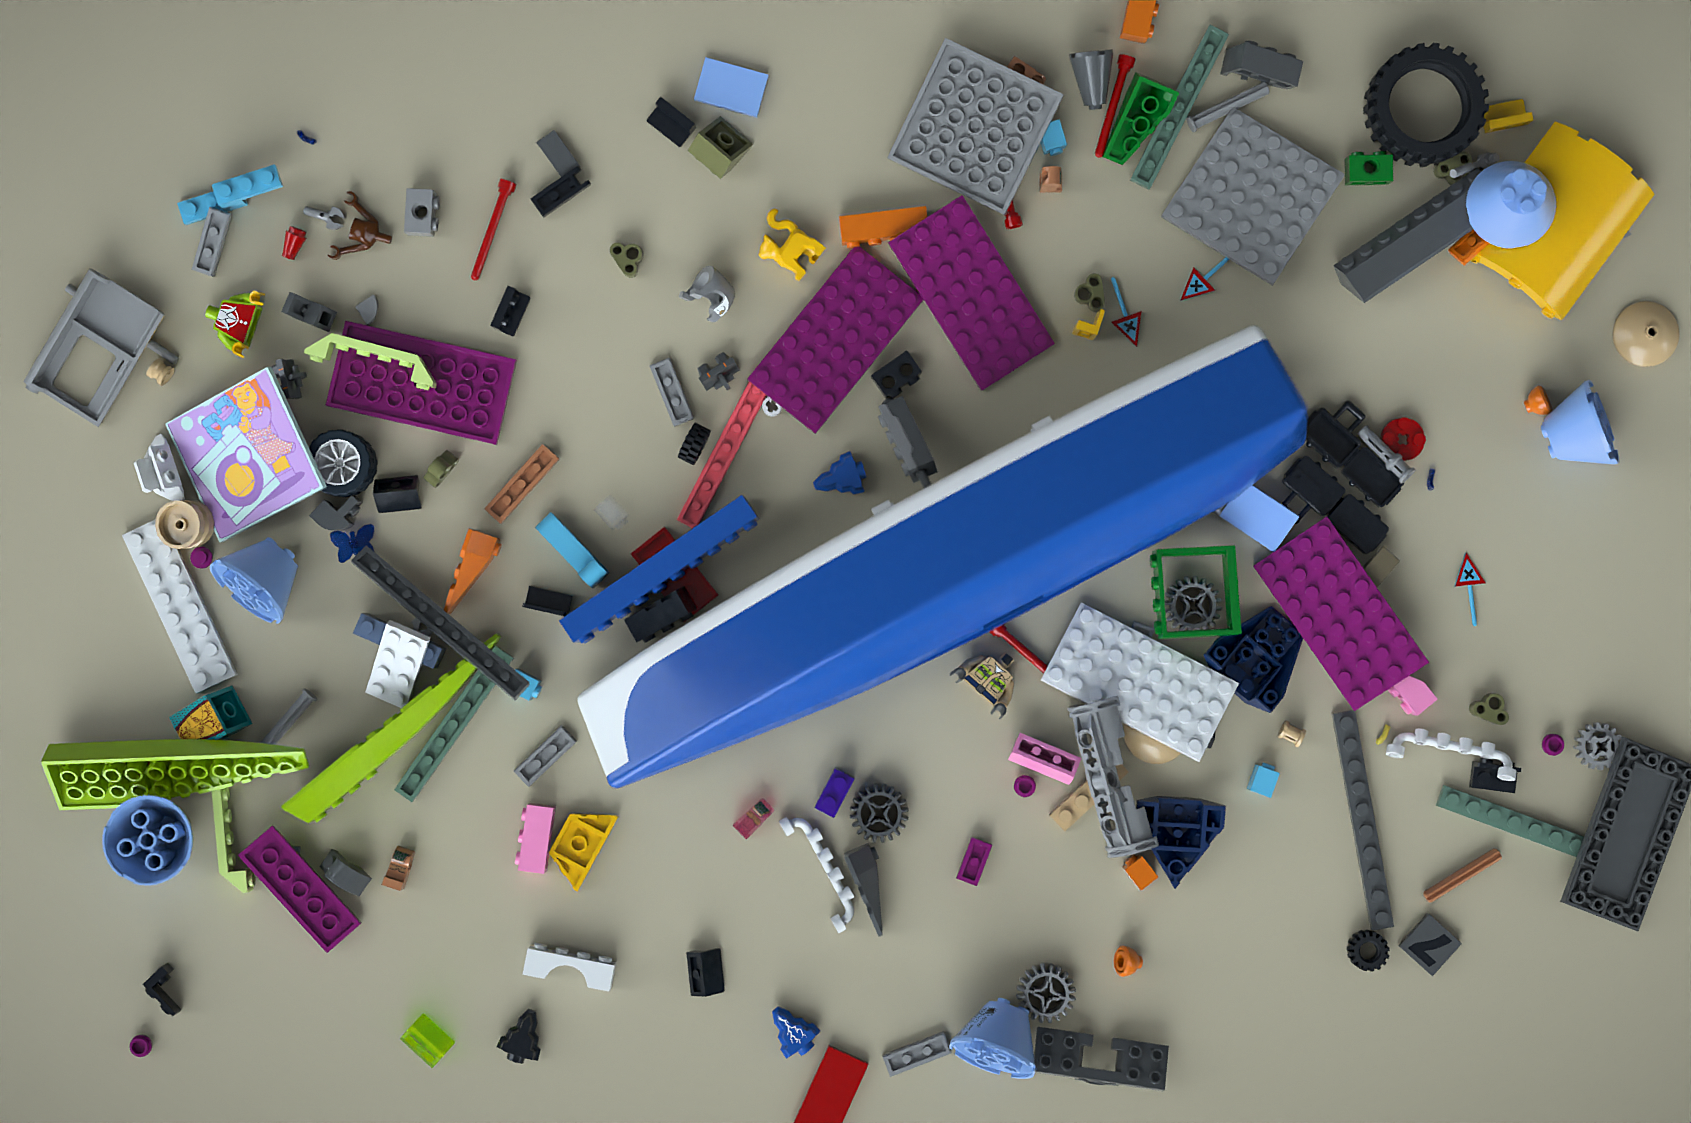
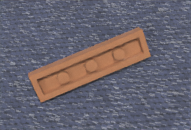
M542 444L484 510L502 524L560 459Z

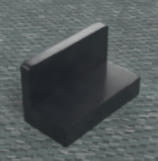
M660 96L655 103V110L647 118V123L676 146L682 147L696 129V125Z
M418 475L375 479L373 497L378 513L421 509Z
M529 586L526 601L522 607L565 617L569 614L573 595Z
M715 948L707 951L686 952L691 996L707 997L724 992L721 950Z

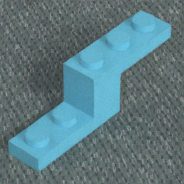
M274 164L212 184L213 192L177 204L183 223L188 225L206 219L209 207L225 212L247 206V198L281 188L283 184L277 166Z

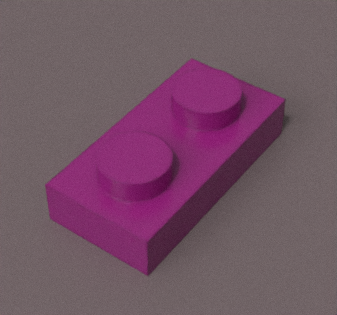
M971 837L956 879L977 886L992 844Z

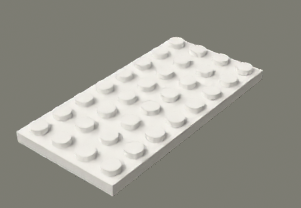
M1082 602L1041 681L1085 704L1118 696L1120 706H1117L1122 723L1197 762L1201 760L1239 684Z

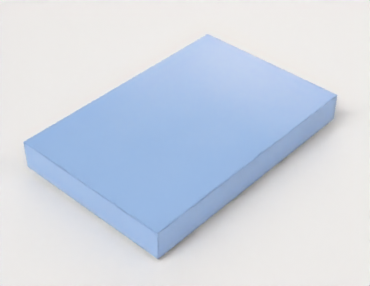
M705 57L694 101L757 118L769 75Z
M1252 485L1237 498L1227 503L1220 517L1272 552H1275L1298 520L1299 515Z

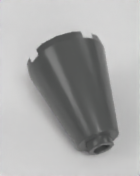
M1113 49L1069 54L1084 106H1089V110L1102 109V104H1106Z

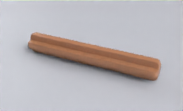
M1495 848L1427 889L1423 892L1425 899L1429 903L1435 901L1501 860L1500 852Z

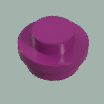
M197 547L192 551L190 560L196 568L204 569L211 565L213 554L206 547Z
M1548 734L1542 740V749L1548 755H1559L1564 749V741L1557 734Z
M1022 775L1015 780L1014 790L1019 796L1029 797L1035 792L1036 784L1030 776Z
M146 1035L135 1036L129 1045L131 1053L136 1057L148 1055L152 1050L151 1039Z

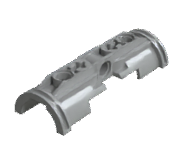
M1118 696L1078 706L1077 704L1067 707V710L1070 712L1069 717L1073 718L1075 734L1084 763L1090 793L1094 800L1103 837L1106 840L1107 846H1105V850L1108 852V858L1132 855L1159 846L1157 837L1152 836L1145 807L1136 809L1130 785L1122 787L1120 785L1116 765L1124 764L1117 739L1124 737L1125 733L1117 706H1120ZM1086 732L1092 736L1091 744L1088 743ZM1109 819L1115 822V830H1112Z

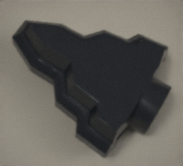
M527 1009L519 1017L517 1025L510 1027L507 1034L500 1037L496 1047L508 1053L506 1057L508 1060L523 1064L525 1059L539 1060L541 1049L538 1047L539 1036L535 1032L538 1023L536 1011Z

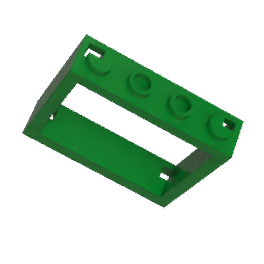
M1235 545L1167 548L1152 551L1149 561L1150 567L1154 570V577H1151L1152 590H1155V599H1153L1152 605L1153 611L1157 614V621L1154 622L1155 634H1158V639L1242 634ZM1222 555L1227 628L1167 631L1162 558Z

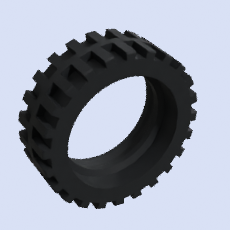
M1425 43L1417 44L1414 48L1406 47L1400 53L1394 54L1371 79L1369 83L1370 88L1365 92L1364 96L1367 104L1363 107V114L1368 115L1365 126L1366 129L1371 127L1373 134L1370 136L1372 141L1374 142L1378 139L1382 144L1379 149L1385 152L1388 150L1392 153L1394 161L1403 159L1405 160L1404 165L1412 166L1414 163H1418L1419 167H1427L1433 163L1435 166L1440 162L1453 158L1466 149L1478 137L1480 128L1485 125L1487 119L1483 117L1489 111V104H1485V98L1489 96L1488 89L1483 90L1481 85L1485 78L1483 75L1477 76L1474 70L1478 66L1474 62L1469 65L1465 61L1466 54L1463 52L1460 55L1452 53L1454 47L1447 46L1445 49L1439 48L1440 43H1432L1429 47H1425ZM1428 69L1442 74L1455 86L1462 104L1460 120L1455 129L1440 140L1431 142L1415 140L1402 132L1392 118L1389 108L1392 89L1402 76L1411 71Z

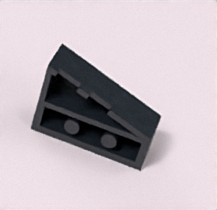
M684 586L629 616L624 621L636 643L641 640L646 643L656 637L655 632L662 630L664 633L675 627L673 622L679 619L684 622L693 617L692 612L697 610Z

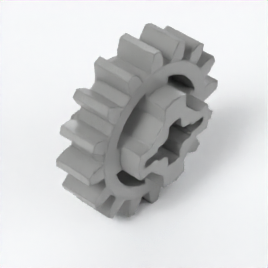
M1594 722L1593 727L1590 724H1586V731H1578L1581 737L1574 738L1578 745L1573 746V749L1579 750V753L1575 756L1583 758L1581 764H1588L1590 769L1597 767V770H1603L1604 766L1610 768L1611 761H1613L1619 745L1618 740L1622 736L1614 735L1616 728H1609V724L1603 723L1600 725L1599 722ZM1595 732H1603L1598 737L1592 735ZM1597 742H1600V744H1599V747L1601 748L1600 750H1597V749H1598V746L1596 745ZM1599 756H1602V757L1605 758V759L1600 760V761H1595V760H1594L1595 758L1597 759Z

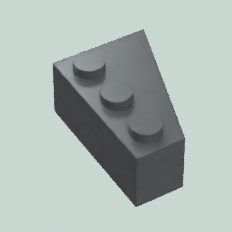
M1245 41V43L1226 49L1220 75L1227 76L1229 73L1241 75L1240 79L1247 81L1248 77L1260 80L1261 83L1265 82L1269 86L1288 90L1298 87L1303 61L1296 59V56L1293 54H1281L1275 48H1263L1258 46L1257 42Z

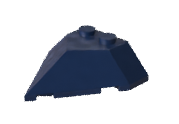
M1154 796L1137 800L1136 809L1145 807L1152 836L1157 837L1159 844L1158 847L1151 850L1174 889H1176L1181 879L1187 872L1189 873L1209 848L1213 839L1224 829L1226 806L1200 798Z

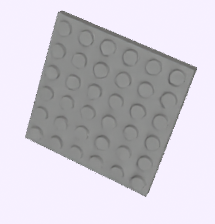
M945 38L887 158L1005 215L1064 94Z
M1233 107L1161 217L1273 286L1345 174Z

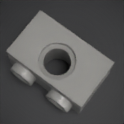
M406 189L404 232L407 235L434 237V231L438 230V218H435V213L440 205L439 196H437L434 190ZM421 208H427V215L419 218L418 211Z

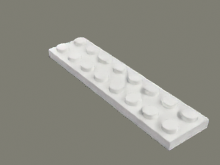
M155 519L122 535L190 683L197 694L238 674L180 550L170 548L160 540L155 528Z

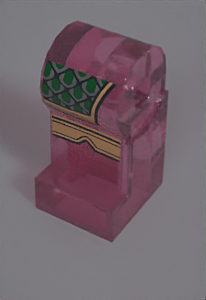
M761 798L732 826L747 840L775 810L764 798Z

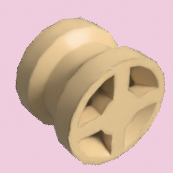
M158 358L149 367L147 376L155 378L157 383L163 386L171 379L175 369L172 366H166L164 361Z

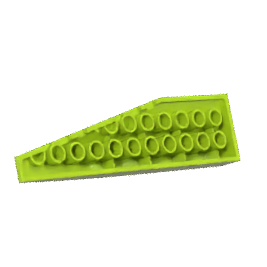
M496 633L483 644L492 650L502 636ZM464 658L455 666L456 669L454 671L451 670L441 676L437 685L434 684L426 688L402 707L399 714L396 713L382 724L384 727L377 728L368 734L365 738L367 741L354 745L281 806L283 810L307 823L313 821L318 823L327 816L325 811L331 806L335 809L344 802L343 796L348 792L351 795L361 787L359 783L365 778L367 780L373 778L378 773L376 769L415 737L451 701L477 669Z
M205 739L48 744L41 760L59 810L117 808L129 799L144 795L159 796L168 800L178 796L185 798L194 792L202 794L231 787L236 782L241 781L244 784L251 782L253 778L262 776L265 779L271 777L274 773L286 774L309 767L304 748L256 742Z

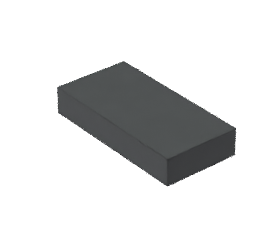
M555 130L536 142L561 177L575 167H580Z

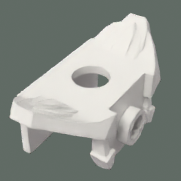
M159 434L155 436L150 447H148L144 459L139 458L133 463L142 491L148 493L154 490L155 493L169 500L184 501V490L169 444L164 435Z

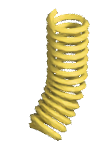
M1385 724L1382 735L1376 739L1378 745L1387 739L1390 726Z

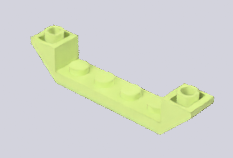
M334 333L329 334L304 350V353L310 356L309 360L323 363V359L330 361L334 344H336V349L347 352L349 348L357 350L356 354L370 357V353L378 355V359L391 363V359L398 360L401 366L412 368L415 365L411 381L417 383V388L429 391V387L436 388L437 386L423 359L418 355Z
M229 788L212 791L219 873L241 892H250L253 890V886H255L254 873H251L250 868L237 870L233 868L236 865V856L232 853L231 846L234 843V835L230 831L229 824L232 821V813L228 809L227 802L230 799Z

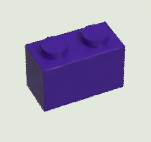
M835 767L814 808L834 818L855 777Z

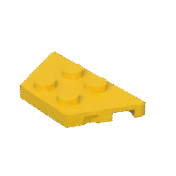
M569 814L549 854L558 864L559 869L567 877L575 891L578 892L619 816Z

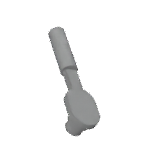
M1487 152L1477 157L1476 162L1467 163L1452 169L1450 176L1456 178L1478 167L1484 170L1499 161L1500 157L1497 153Z

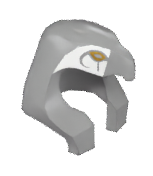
M706 266L696 276L692 286L686 292L681 291L679 297L686 301L699 300L702 297L709 299L711 305L707 320L716 322L731 307L735 298V290L713 266Z

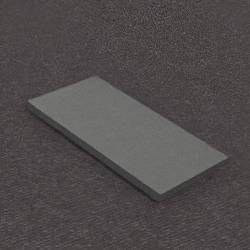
M1621 737L1560 902L1639 931L1691 792L1690 763L1628 738Z

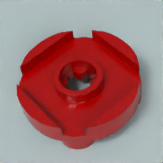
M1407 417L1388 422L1383 427L1380 435L1381 440L1395 454L1398 453L1403 456V461L1412 460L1417 457L1426 443V436L1422 427L1416 421ZM1399 434L1407 436L1406 445L1404 443L1398 444Z

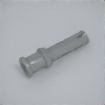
M1368 425L1358 432L1357 436L1386 463V469L1391 470L1399 478L1400 483H1404L1416 471L1414 467L1410 468L1402 460L1403 456L1401 454H1395Z

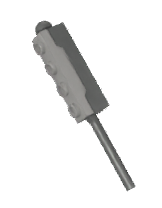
M903 396L896 399H885L882 405L878 406L881 412L878 419L882 428L887 427L888 429L885 433L890 444L895 443L896 445L893 450L897 459H902L904 462L901 464L905 476L910 475L913 483L920 480L923 488L932 485L928 476L938 471Z

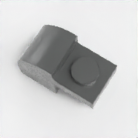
M289 292L281 311L299 321L327 332L330 331L337 314L336 311L292 292Z
M351 496L338 510L330 501L323 500L309 516L324 529L344 531L354 525L348 518H353L360 511L361 508L359 506L363 502L356 496Z
M331 849L319 866L326 873L324 876L341 889L357 896L362 894L372 879L361 867L349 863L334 849Z

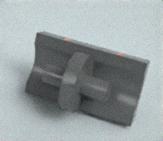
M722 352L715 358L718 366L711 369L707 363L697 368L700 375L699 380L706 391L712 387H715L717 390L722 386L728 391L731 389L728 383L735 379L733 374L740 371L732 357L729 358L725 352Z
M293 359L276 360V364L272 366L276 378H280V386L286 399L302 398L300 387H303L301 379L307 377L306 372H299V367L294 364Z

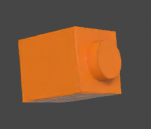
M1140 854L1130 856L1124 862L1126 865L1122 867L1140 890H1143L1158 878L1157 874Z

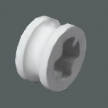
M767 397L762 404L764 413L771 417L778 415L782 407L776 403L777 411L769 412L766 404L767 402L771 403L772 399Z

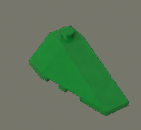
M1135 72L1102 157L1123 165L1140 147V144L1146 137L1152 134L1156 126L1170 114L1179 92Z

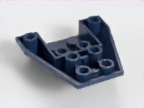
M1270 606L1242 623V634L1220 636L1204 654L1210 669L1239 683L1234 692L1237 697L1244 703L1268 713H1272L1285 696L1303 641V637L1297 628L1273 606Z

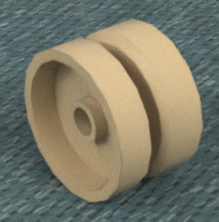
M176 500L165 504L159 510L156 516L155 528L157 536L170 548H196L204 545L210 539L214 530V519L211 511L203 503L193 500Z

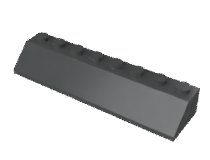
M1476 168L1468 175L1336 263L1334 268L1341 285L1363 303H1366L1472 231L1473 228L1469 222L1466 207V197L1470 185L1482 170Z

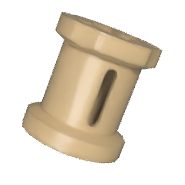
M1286 720L1281 726L1277 737L1280 739L1284 738L1294 743L1295 747H1299L1305 737L1306 730H1300L1290 725V722Z

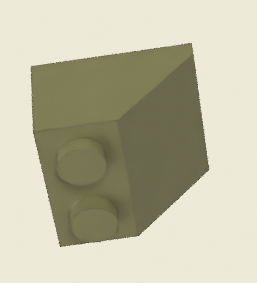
M720 116L697 134L687 151L721 179L736 166L753 144Z

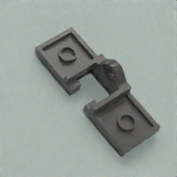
M1037 1027L1034 1049L1035 1073L1075 1078V1080L1094 1085H1123L1165 1091L1169 1046L1112 1038L1111 1050L1117 1051L1115 1071L1082 1067L1084 1046H1093L1092 1034Z

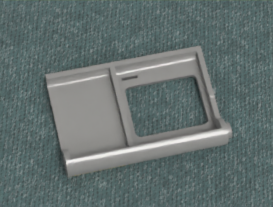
M89 269L24 380V383L27 384L26 388L36 394L39 391L45 393L99 427L165 314L103 274ZM81 335H85L116 356L115 361L88 406H84L53 385L54 380Z

